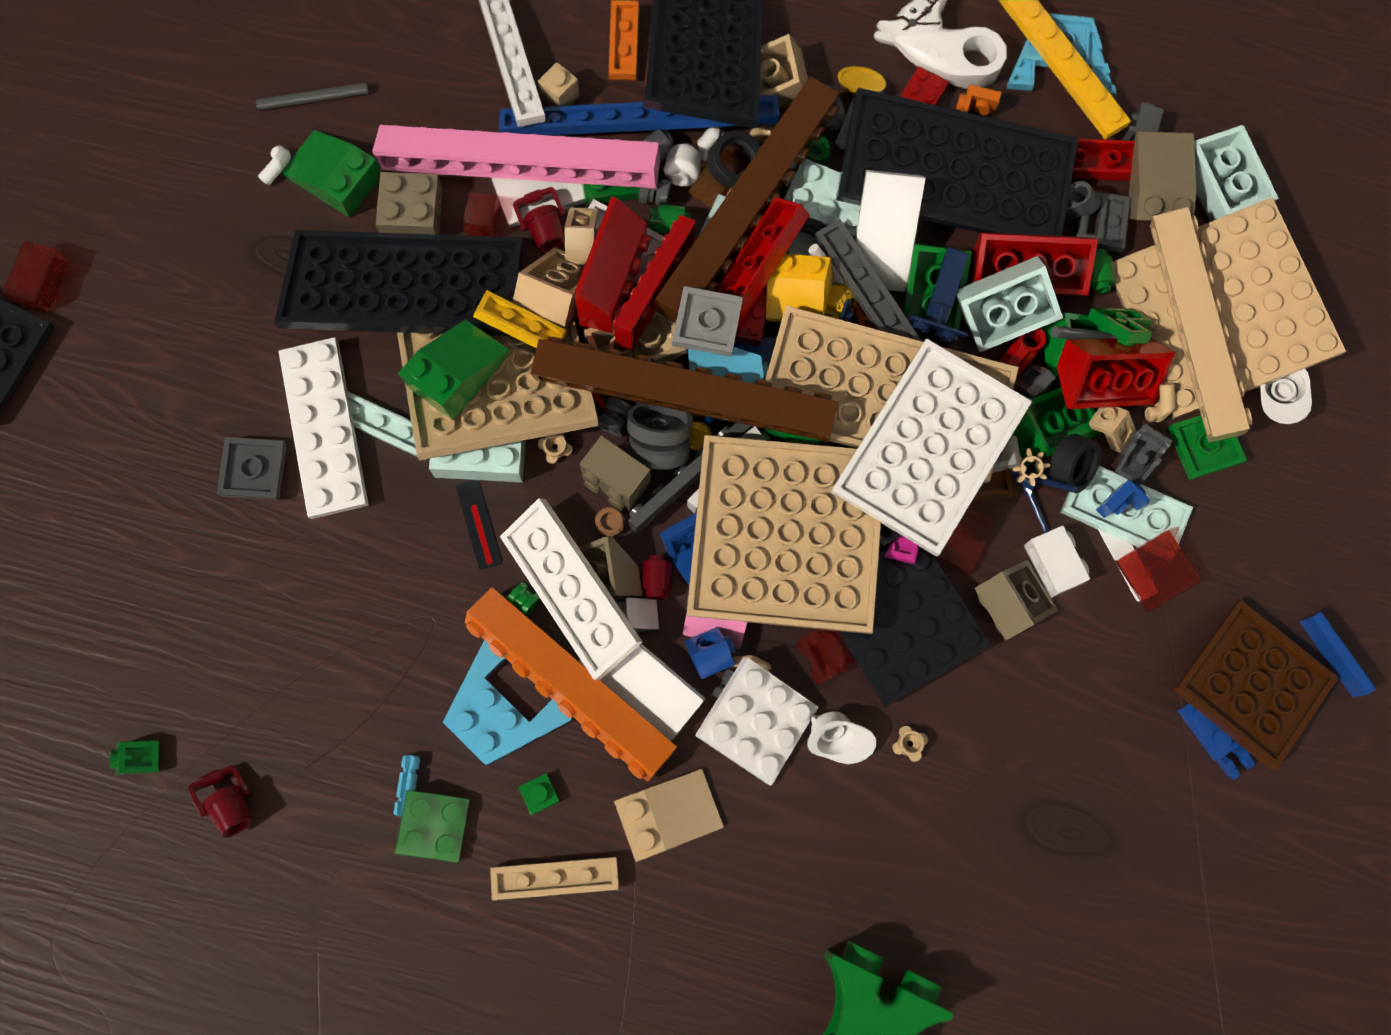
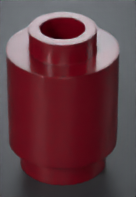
M651 555L649 560L643 561L642 591L645 592V599L667 600L669 593L672 592L673 563L667 561L666 556Z

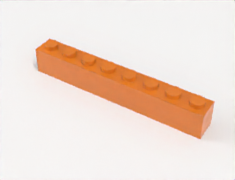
M493 587L467 611L465 624L473 636L483 638L496 656L506 658L519 676L529 678L542 696L552 698L565 716L575 718L588 736L598 738L605 745L606 751L611 756L617 759L621 758L629 765L628 769L635 777L643 778L649 782L677 748L676 745L603 682L594 680L581 663Z

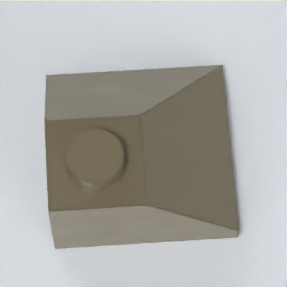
M606 536L579 547L615 602H626V598L643 596L638 566L612 536Z

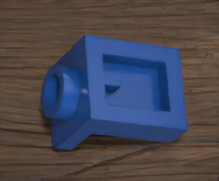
M1127 480L1096 511L1105 518L1111 513L1118 515L1129 504L1134 509L1139 510L1147 505L1150 499L1139 484Z

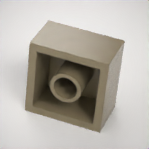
M380 172L375 224L379 233L439 235L443 188L438 174Z
M602 435L580 462L582 477L585 480L584 485L596 494L601 491L609 497L607 501L621 511L625 508L631 512L651 485L650 469Z

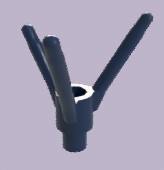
M1028 468L1025 471V474L1028 472L1035 473ZM1010 470L1011 476L1016 479L1020 476L1018 471ZM1046 476V479L1035 478V485L1030 486L1029 479L1025 478L1019 484L1023 486L1022 489L1030 501L1043 532L1047 533L1049 529L1033 491L1039 483L1075 492L1077 488L1063 482L1051 480L1049 476Z

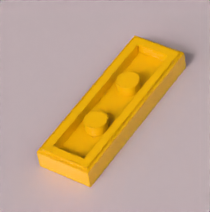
M486 290L473 316L537 348L539 339L548 340V337L563 339L567 332L566 329Z

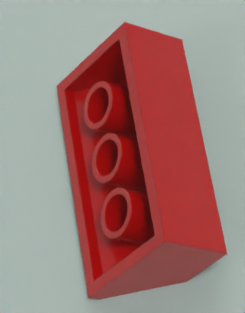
M611 197L574 292L579 325L609 333L614 332V319L622 312L625 299L630 298V293L634 287L632 280L634 275L638 276L641 271V256L643 252L648 251L651 236L647 235L646 222L615 197Z
M981 232L972 251L968 281L972 284L1038 256L1046 266L1055 294L1088 296L1098 238Z
M1150 337L1148 343L1134 344V346L1120 344L1117 342V338L1067 339L1057 364L1066 407L1069 409L1153 405L1159 394V384H1163L1176 352Z

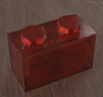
M24 241L2 293L16 304L48 313L51 304L57 298V290L61 280L68 272L69 261L56 249Z

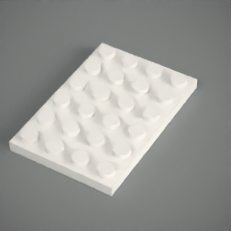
M926 338L831 492L933 555L939 556L1032 401Z

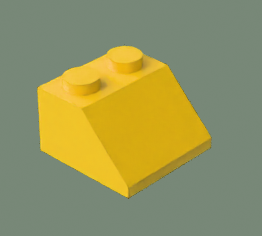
M785 254L767 282L766 321L782 322L786 306L826 316L834 282L831 257Z

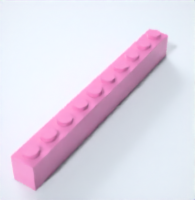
M380 125L372 151L380 170L655 189L660 166L659 144L657 142L405 127L398 125Z

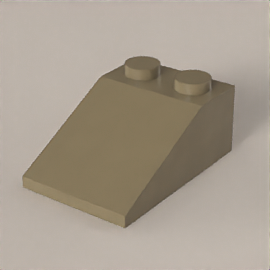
M1136 131L1128 196L1131 197L1128 218L1152 220V217L1155 215L1189 207L1191 216H1194L1197 193L1194 133Z

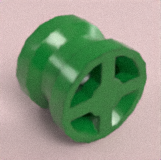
M521 582L515 587L506 599L526 617L541 602L539 595L532 593L525 582Z

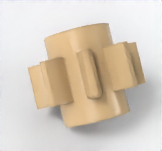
M1026 449V456H1020L1021 466L1010 469L1011 471H1018L1020 474L1017 482L1020 483L1025 478H1028L1030 486H1034L1035 478H1047L1042 472L1050 464L1041 461L1043 452L1032 456V451ZM1025 461L1036 462L1034 464V468L1037 469L1035 473L1028 472L1025 474L1027 469L1024 465Z

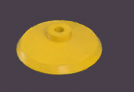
M851 66L843 68L838 73V80L842 87L856 94L858 87L876 92H881L886 87V81L883 76L869 68Z

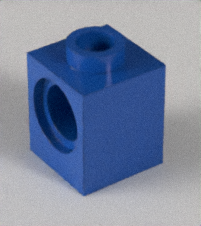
M718 626L684 641L692 663L701 679L735 665L731 653L735 652L732 640L729 635L723 636Z

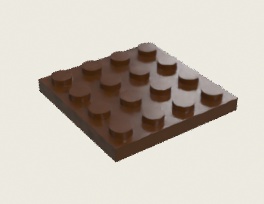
M1239 600L1229 610L1173 688V691L1273 771L1280 767L1338 680V677L1245 602Z

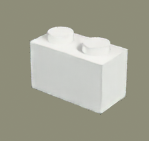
M1064 526L1035 537L1024 545L1051 598L1090 580L1088 575L1089 567L1085 560L1079 557L1075 550L1076 543L1074 537L1069 531L1066 532Z

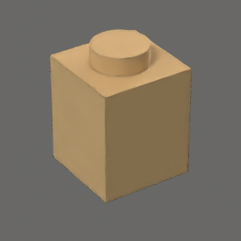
M557 62L538 80L541 99L551 107L570 106L579 97L577 78Z

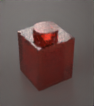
M469 192L463 218L466 235L495 236L501 210L497 196Z

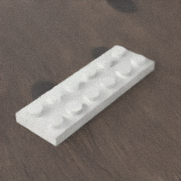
M333 337L279 350L308 518L315 519L369 506L338 340Z
M539 498L500 536L594 680H601L643 642L546 499Z

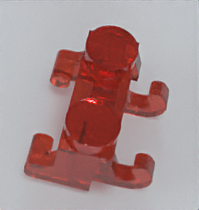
M816 629L797 642L799 652L804 657H808L813 666L810 672L817 684H822L847 671L845 666L852 663L850 656H845L836 638L839 635L837 631Z

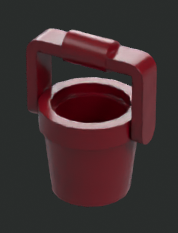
M547 187L542 190L538 189L525 194L524 197L513 202V208L522 231L528 230L531 233L540 251L548 252L553 248L561 247L565 243V235L560 220L561 217L565 216V213L553 187ZM553 195L557 207L555 205L537 207L527 213L523 221L519 208L532 205Z
M228 766L221 770L216 769L201 776L199 780L188 786L189 797L201 818L204 816L210 817L223 837L227 838L237 835L252 824V818L244 800V797L250 794L235 766ZM233 775L237 785H230L219 789L208 796L201 805L195 793L196 791L212 786L224 778Z

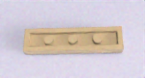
M617 857L490 868L492 900L619 890Z

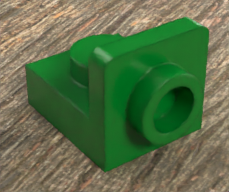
M159 741L118 742L116 750H110L109 768L115 769V776L158 773Z

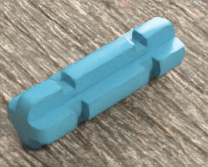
M404 755L402 757L401 768H403V772H400L396 794L398 802H395L394 815L396 816L402 815L406 790H416L418 774L415 773L416 770H419L420 757Z

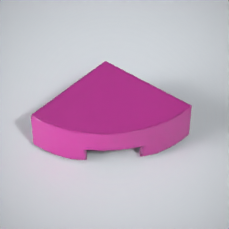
M903 536L890 544L885 558L915 564L919 545Z

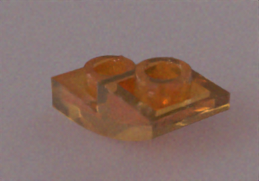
M725 148L722 149L720 154L722 164L727 170L735 174L742 161ZM707 163L688 192L712 208L718 194H721L725 187L715 181L709 172Z

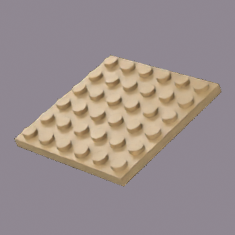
M1273 197L1198 227L1199 231L1196 233L1198 243L1202 242L1206 251V259L1203 260L1206 270H1211L1213 276L1212 294L1213 297L1217 296L1221 305V314H1218L1221 325H1226L1229 334V341H1226L1229 352L1234 353L1237 368L1234 369L1236 380L1240 379L1242 381L1244 392L1338 357L1346 352ZM1155 245L1113 261L1116 279L1114 288L1123 308H1133L1152 319L1149 331L1152 332L1151 337L1176 352L1163 384H1175V409L1171 413L1173 420L1198 411V402Z
M574 319L565 327L560 326L567 330L563 338L566 341L565 344L577 346V343L580 342ZM397 332L402 367L419 349L442 334ZM490 336L509 349L511 353L454 420H451L414 393L405 384L418 460L599 426L592 392L535 380L530 373L536 348L513 336Z
M704 435L687 617L872 634L881 522L831 492L857 449Z

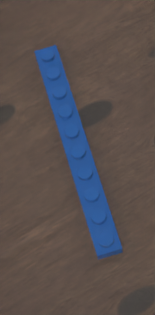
M778 95L759 96L757 125L777 124L779 122ZM643 102L542 107L545 114V122L517 127L512 109H500L499 118L500 133L537 135L738 126L643 108Z

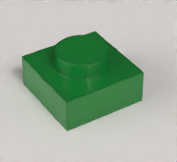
M547 773L518 787L531 815L560 802Z

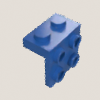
M697 512L659 533L667 555L689 586Z

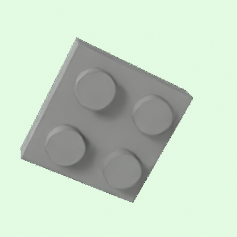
M684 286L672 346L732 357L743 297Z

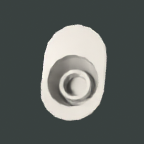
M1305 369L1260 386L1263 410L1270 419L1278 423H1298L1305 419L1311 411L1310 378Z
M830 711L822 715L812 716L811 735L808 739V748L811 753L839 763L853 764L867 759L874 752L876 738L872 731L852 723L843 713Z

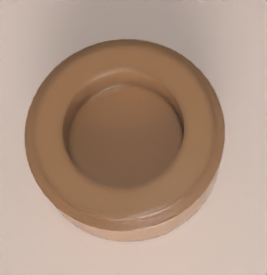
M606 507L600 510L595 517V526L598 533L603 537L612 536L613 538L620 535L625 526L623 514L613 507Z

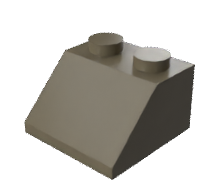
M1028 560L1000 572L974 588L981 605L988 610L994 620L996 630L1003 635L1005 640L1012 638L1059 611Z

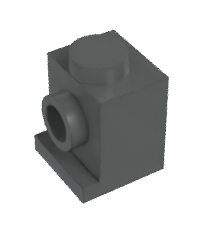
M1141 103L1137 112L1130 114L1129 119L1131 122L1126 127L1128 130L1122 140L1135 141L1136 131L1158 132L1164 109L1155 107L1151 103Z

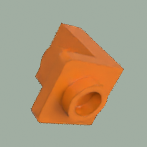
M969 84L965 95H959L955 110L967 113L969 109L980 115L988 114L993 116L1002 92Z

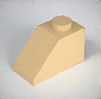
M569 208L565 224V261H572L574 264L579 265L586 263L597 235L598 209Z

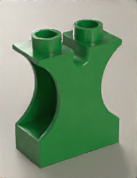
M848 941L842 957L826 949L824 957L834 977L836 998L831 1020L822 1035H917L931 1025L952 1020L954 1014L937 1004L943 989L942 986L907 970L901 985L893 982L889 993L884 997H879V988L883 978L877 974L883 962V957Z

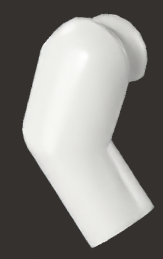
M718 127L708 128L697 141V150L700 152L703 160L702 166H708L709 151L719 136L725 133Z
M275 146L271 150V157L273 159L258 175L269 186L291 160L290 152L283 146Z

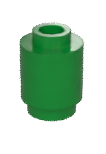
M658 204L657 207L651 206L649 229L656 230V233L669 234L673 221H676L679 215L690 218V212H685V206Z
M1097 249L1089 290L1093 291L1094 294H1103L1111 290V287L1116 284L1112 257L1108 255L1107 250Z

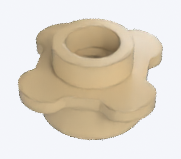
M564 433L549 435L538 441V447L544 450L546 461L550 464H554L560 457L564 455L569 456L572 453V446L567 444ZM553 445H558V448L553 449Z
M903 726L899 729L900 736L898 741L892 746L893 752L897 755L903 754L908 756L912 762L919 761L922 757L921 751L924 745L927 744L928 738L924 733L911 731L909 726ZM908 741H912V747L907 745Z

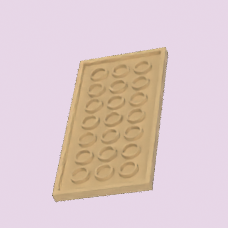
M786 306L765 381L772 383L773 388L784 390L785 386H792L801 389L802 394L814 396V393L819 392L831 395L832 400L838 401L829 441L858 448L924 342ZM942 347L1013 390L1019 367ZM993 467L983 483L988 484L990 482Z

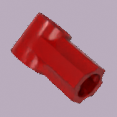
M1038 328L1019 336L999 360L1000 363L1019 367L1016 380L1043 348L1046 342L1045 332ZM1024 339H1033L1036 342V347L1027 346Z

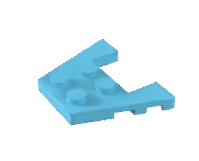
M1048 13L1114 98L1116 88L1114 84H1111L1109 77L1110 69L1108 63H1105L1101 52L1103 47L1094 19ZM1028 38L1008 81L1007 89L1031 91L1034 86L1035 66L1049 67Z
M484 640L443 723L488 766L526 744L549 734V732L562 725L568 724L572 718L565 716L559 710L558 704L552 699L529 722L487 681V678L506 658L496 656L490 650L489 644Z

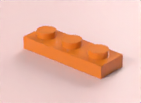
M611 0L609 80H636L639 1Z

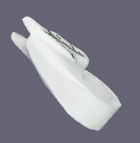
M912 0L901 9L893 21L878 22L876 28L881 31H875V40L896 46L917 67L919 66L948 81V84L966 89L969 84L983 88L990 86L995 82L1007 58L1004 41L998 33L986 27H970L956 30L943 29L941 12L944 10L947 0ZM967 51L980 52L987 57L990 64L987 66L973 65L966 60L963 53Z

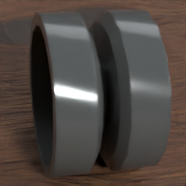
M646 403L635 405L628 413L627 430L629 433H627L625 452L649 469H674L684 465L689 460L693 416L689 412Z

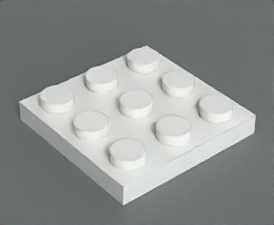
M743 657L695 736L771 786L811 721L812 716L817 711L818 706L751 659Z

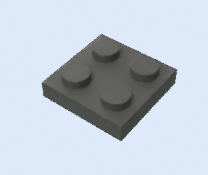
M225 437L217 495L220 497L279 501L287 443L282 440Z

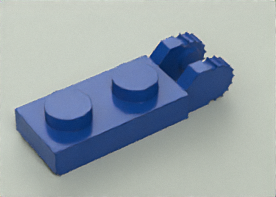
M1186 703L1177 710L1212 760L1219 764L1229 778L1235 780L1240 776L1235 764L1225 756L1231 751L1244 768L1249 770L1255 766L1254 760L1246 749L1191 704Z

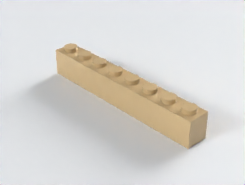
M1189 207L1155 215L1152 217L1150 229L1208 443L1245 435L1250 429L1249 425H1252V416L1249 408H1244L1241 397H1244L1242 381L1240 379L1236 380L1234 369L1237 368L1234 353L1229 352L1226 341H1229V334L1226 325H1221L1218 314H1221L1219 298L1217 296L1213 297L1211 287L1214 285L1211 270H1206L1203 260L1206 259L1204 244L1202 242L1198 243L1196 233L1199 231L1197 218L1195 215L1191 216Z

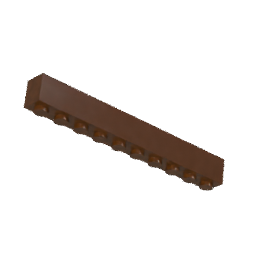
M809 77L655 298V311L676 323L684 286L715 292L719 285L717 281L721 275H726L734 262L732 259L737 252L740 253L749 239V234L756 228L774 198L780 197L779 191L782 186L787 187L791 183L795 175V167L798 163L802 165L806 161L810 153L809 147L813 142L818 143L825 131L824 125L828 120L832 122L840 109V106L837 105L839 92L813 77Z
M548 337V340H538L530 373L537 381L829 442L838 401L832 400V396L819 392L814 393V396L802 394L801 389L792 386H785L784 390L773 388L772 383L763 380H755L754 383L742 381L743 378L738 375L725 374V377L713 375V371L700 367L695 368V371L683 369L682 364L672 361H666L665 365L654 363V359L648 356L636 355V359L625 357L623 352L615 349H607L606 352L596 351L594 346L586 343H577V346L565 344V340L557 337Z

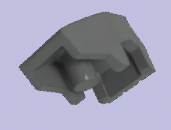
M1145 424L1130 438L1123 449L1115 472L1131 482L1141 485L1155 467L1161 463V457L1170 447L1172 440L1166 436L1163 437V434Z

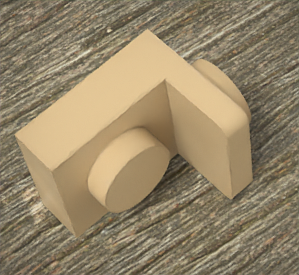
M1119 407L1099 408L1089 422L1091 429L1105 434L1111 450L1120 453L1136 432L1129 411Z

